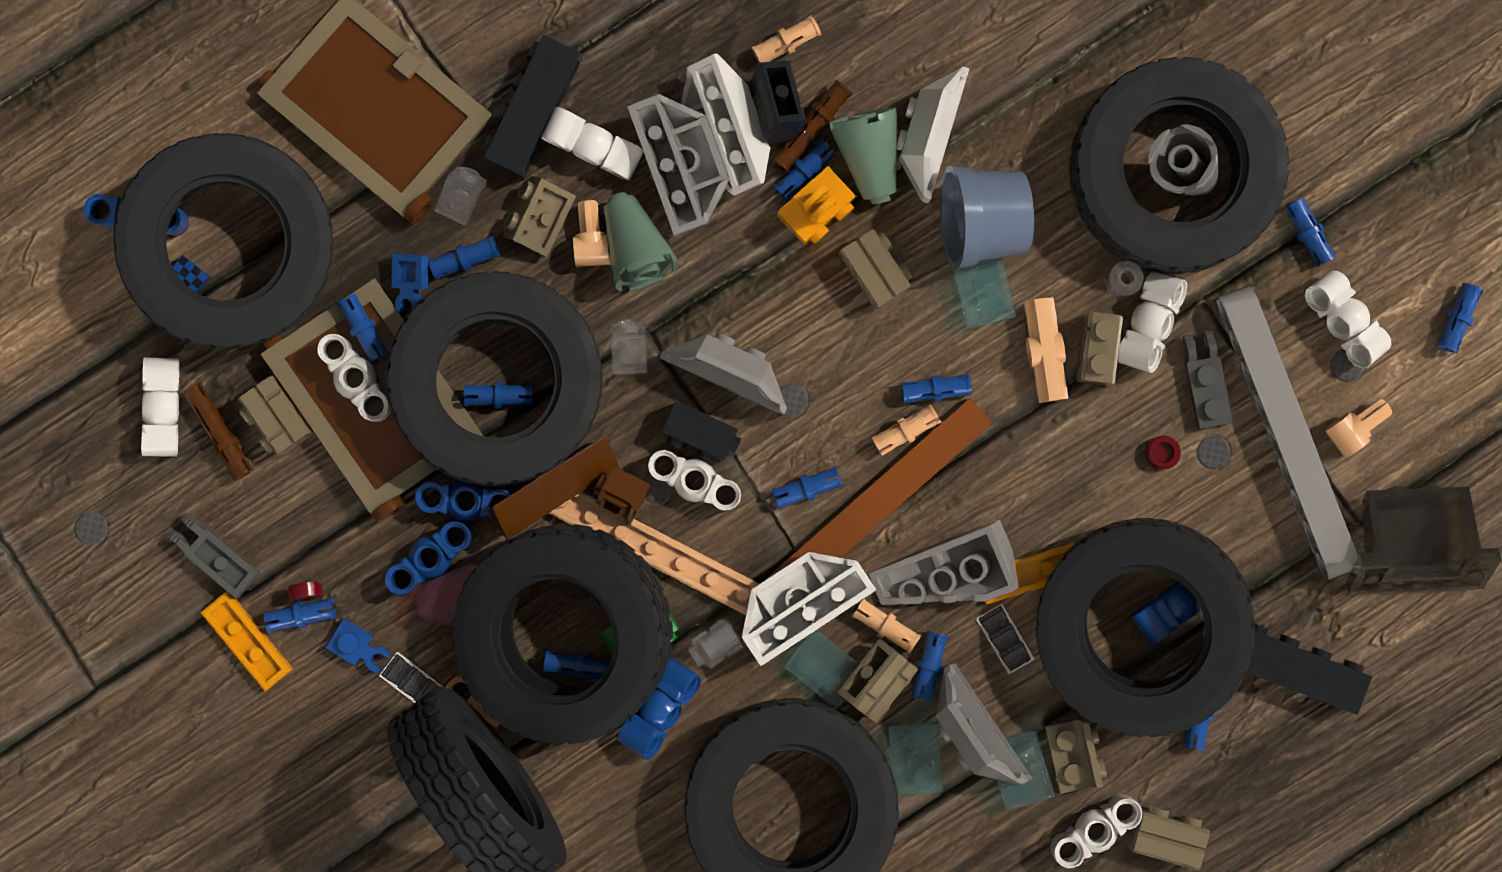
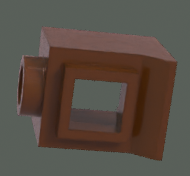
M614 466L608 477L604 475L600 477L593 493L599 495L596 504L600 505L599 508L619 518L623 517L627 524L631 526L651 484Z

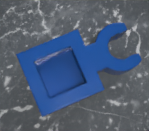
M392 254L391 288H400V294L395 300L396 312L407 311L408 300L412 304L411 310L417 303L423 300L419 290L428 289L429 255Z
M346 618L342 620L326 649L354 666L358 664L361 658L364 659L367 668L375 673H379L383 669L375 664V654L380 653L387 658L392 654L384 646L373 647L370 645L374 635Z

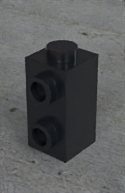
M678 401L675 402L662 430V433L668 435L666 442L683 450L687 444L699 449L697 456L714 464L718 458L725 461L727 455L734 457L741 442V438L736 436L737 428Z

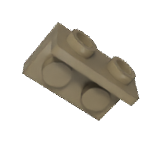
M531 176L529 181L526 180L520 187L518 192L520 200L515 210L511 211L504 221L503 229L505 231L503 237L544 257H548L576 196L542 178Z
M1080 717L1045 725L1044 729L1059 793L1063 794L1089 787L1102 788V778L1107 777L1103 758H1097L1094 745L1099 744V737L1095 724L1089 725L1087 719Z

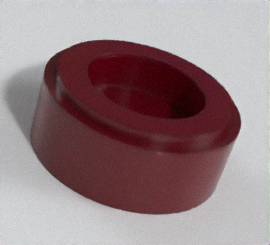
M1170 436L1154 437L1147 443L1145 448L1147 462L1156 469L1172 468L1178 463L1181 456L1178 442Z
M320 582L298 583L287 588L289 601L308 600L323 596L322 584Z

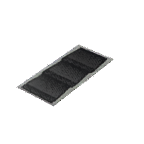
M1003 604L976 619L1008 675L1035 660Z
M399 652L394 655L379 675L414 703L435 687H443Z

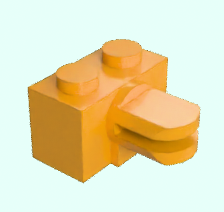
M827 166L777 212V216L804 246L810 240L816 244L830 231L826 226L835 217L841 221L855 208L851 203L855 200L856 196Z

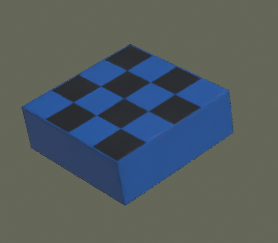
M182 255L173 266L175 273L181 281L196 293H199L211 278L208 273L185 255Z

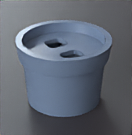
M948 166L945 169L941 183L940 218L944 248L952 268L971 267L977 265L982 260L1022 255L1029 252L1034 233V208L1030 185L1022 171H973L969 166Z

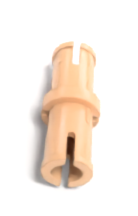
M810 15L805 20L786 30L784 28L777 30V35L751 48L758 63L770 62L787 52L789 55L796 52V47L816 36H820L821 31L815 19Z
M929 404L905 419L903 417L899 418L897 424L873 436L872 439L883 456L907 441L910 443L915 441L916 436L942 422L933 406Z
M865 599L862 600L852 616L854 619H858L878 632L876 636L881 639L886 637L909 654L921 637L920 634L915 633L895 620V615L892 613L887 615Z

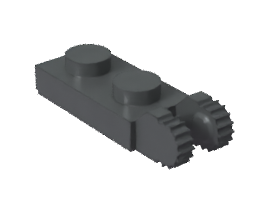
M1212 330L1203 332V343L1207 359L1197 360L1196 345L1191 334L1183 335L1182 339L1187 362L1184 365L1198 429L1233 423L1220 356H1217V345Z
M185 513L181 521L199 537L191 544L184 535L172 529L167 534L168 538L185 552L184 555L233 597L239 598L259 575L260 571L212 530L205 528L194 517Z

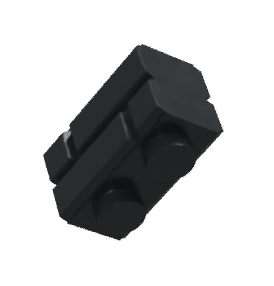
M790 61L761 62L757 64L749 84L764 140L767 143L795 140L798 138L801 132L800 129L803 128L806 119L803 108L800 107L801 101Z

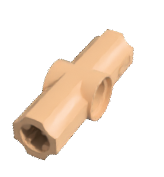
M1051 297L1024 301L1028 331L1026 348L1029 365L1034 371L1038 403L1068 399L1063 365L1066 361L1065 346L1062 334L1058 332L1054 299Z

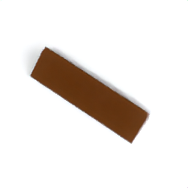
M604 436L488 510L506 540L597 483L602 475L608 476L614 466L620 468L606 437Z

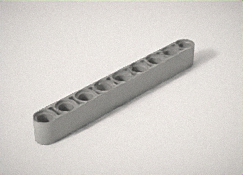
M1248 285L1217 297L1216 303L1323 577L1326 580H1330L1360 568L1358 554L1253 288Z

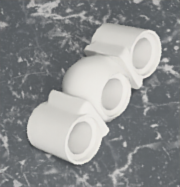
M554 108L542 133L541 138L567 152L572 150L575 156L591 164L600 165L599 168L612 175L630 181L644 152L642 148L618 136L613 138L612 134L607 130L592 123H585L586 120L563 108Z
M1329 271L1306 290V301L1318 313L1320 318L1327 314V328L1333 336L1345 340L1340 346L1346 350L1349 361L1359 368H1368L1390 349L1391 338L1383 328L1379 327L1377 320L1370 324V313L1363 302L1350 298L1356 292L1351 288L1348 278L1339 271Z
M1156 271L1149 273L1140 295V299L1144 302L1139 304L1134 310L1131 318L1132 331H1126V336L1120 344L1119 363L1149 373H1153L1157 369L1162 357V351L1165 348L1161 341L1170 335L1174 324L1173 313L1178 314L1187 293V282L1185 280Z
M337 334L324 336L319 341L318 354L328 365L329 371L333 373V383L336 390L358 407V411L364 419L372 422L385 420L390 415L392 408L389 397L382 392L381 386L377 383V373L374 366L368 360L359 357L353 351L350 342L346 338ZM333 341H340L344 347V352L340 358L331 360L327 355V347ZM353 369H360L364 375L363 383L356 388H351L346 381L347 374ZM372 397H380L384 403L383 411L377 416H371L366 409L367 401Z
M143 358V390L145 392L142 398V420L145 423L142 424V456L177 457L178 424L176 423L178 422L179 394L176 391L179 390V358Z
M666 450L654 453L649 460L648 467L651 475L657 480L665 481L674 487L679 496L687 501H704L705 503L713 504L721 510H731L740 502L741 490L738 485L716 474L712 466L704 460H687L677 457L672 452ZM661 456H668L674 462L673 471L669 475L662 476L655 470V462ZM697 470L704 475L705 483L701 489L694 491L687 487L685 479L689 472ZM723 485L731 486L736 492V498L730 505H723L716 499V492Z
M1119 794L1112 797L1108 804L1101 805V809H1091L1084 812L1077 819L1074 828L1070 826L1065 833H1060L1052 839L1050 844L1052 856L1061 866L1075 868L1085 858L1093 856L1091 853H1101L1108 850L1115 843L1118 834L1120 836L1124 835L1127 829L1135 828L1141 822L1142 809L1140 805L1131 797ZM1122 804H1131V816L1126 820H1119L1116 816L1118 807ZM1094 823H1102L1104 826L1103 835L1098 839H1091L1088 836L1089 827ZM1064 843H1075L1076 851L1072 857H1060L1059 850Z

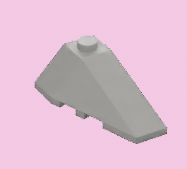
M1000 519L868 573L872 584L876 588V594L881 605L921 604L922 602H980L991 600L1019 588L1013 550Z

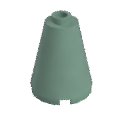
M896 108L876 109L858 113V115L850 117L849 120L846 116L829 122L832 135L862 198L870 199L871 204L890 201V194L896 192Z
M624 192L611 196L608 199L609 203L604 206L612 278L616 289L622 291V286L628 285L630 291H636L665 280L664 272L670 268L675 273L680 265L676 255L636 197L627 195Z

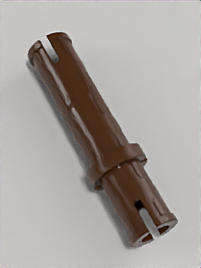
M835 80L834 84L818 103L814 102L810 108L812 110L805 118L806 122L803 128L800 129L801 132L798 138L786 141L771 159L783 170L789 172L796 160L810 146L821 130L829 122L835 120L834 115L853 93L840 81Z
M195 384L186 389L182 395L191 406L195 416L215 447L213 452L216 456H220L225 463L232 479L237 481L250 474L253 468L239 447V439L236 436L233 437L203 384Z

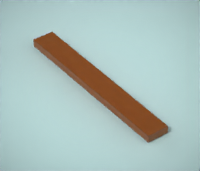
M969 398L766 579L808 552L841 558L993 423L974 401Z

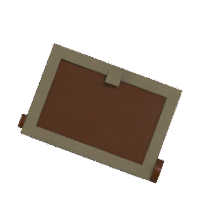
M339 0L275 73L271 70L266 71L257 83V86L261 88L257 92L259 97L412 225L418 223L434 203V198L428 194V191L493 118V115L356 0Z
M374 278L352 294L358 296V300L368 318L373 319L376 323L375 330L385 348L389 351L386 357L381 359L378 355V361L372 363L377 373V383L381 386L382 392L388 396L387 369L389 355L395 340L394 338L404 320L399 312H396L394 305ZM335 304L284 339L279 334L263 344L266 351L261 353V356L375 521L379 523L405 505L400 496L401 494L437 471V469L423 460L408 443L394 418L392 410L390 415L381 422L369 421L360 415L358 407L350 399L343 397L336 390L333 383V373L329 371L328 365L318 354V344L324 336L337 334L346 338L350 342L353 351L359 357L366 360L369 359L357 338H352L349 332L351 327L340 308ZM333 341L327 347V355L331 360L340 358L344 352V347L340 341ZM360 369L351 370L346 377V381L351 388L360 386L364 380V375ZM438 370L436 379L437 393L447 414L462 428L483 436ZM372 397L367 401L366 409L371 416H377L383 411L384 403L380 397Z

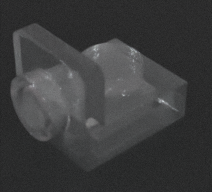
M456 167L447 176L434 212L466 225L470 220L480 192L486 186L487 180L481 178L480 174L471 168Z
M632 319L612 324L613 374L647 373L646 324L638 323V321Z

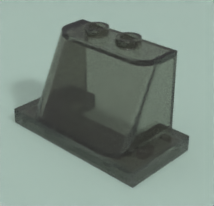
M1427 485L1418 489H1406L1402 486H1395L1387 490L1366 491L1362 499L1365 553L1359 554L1346 581L1347 593L1352 595L1484 589L1502 560L1499 548H1481L1469 486L1440 488L1438 485Z

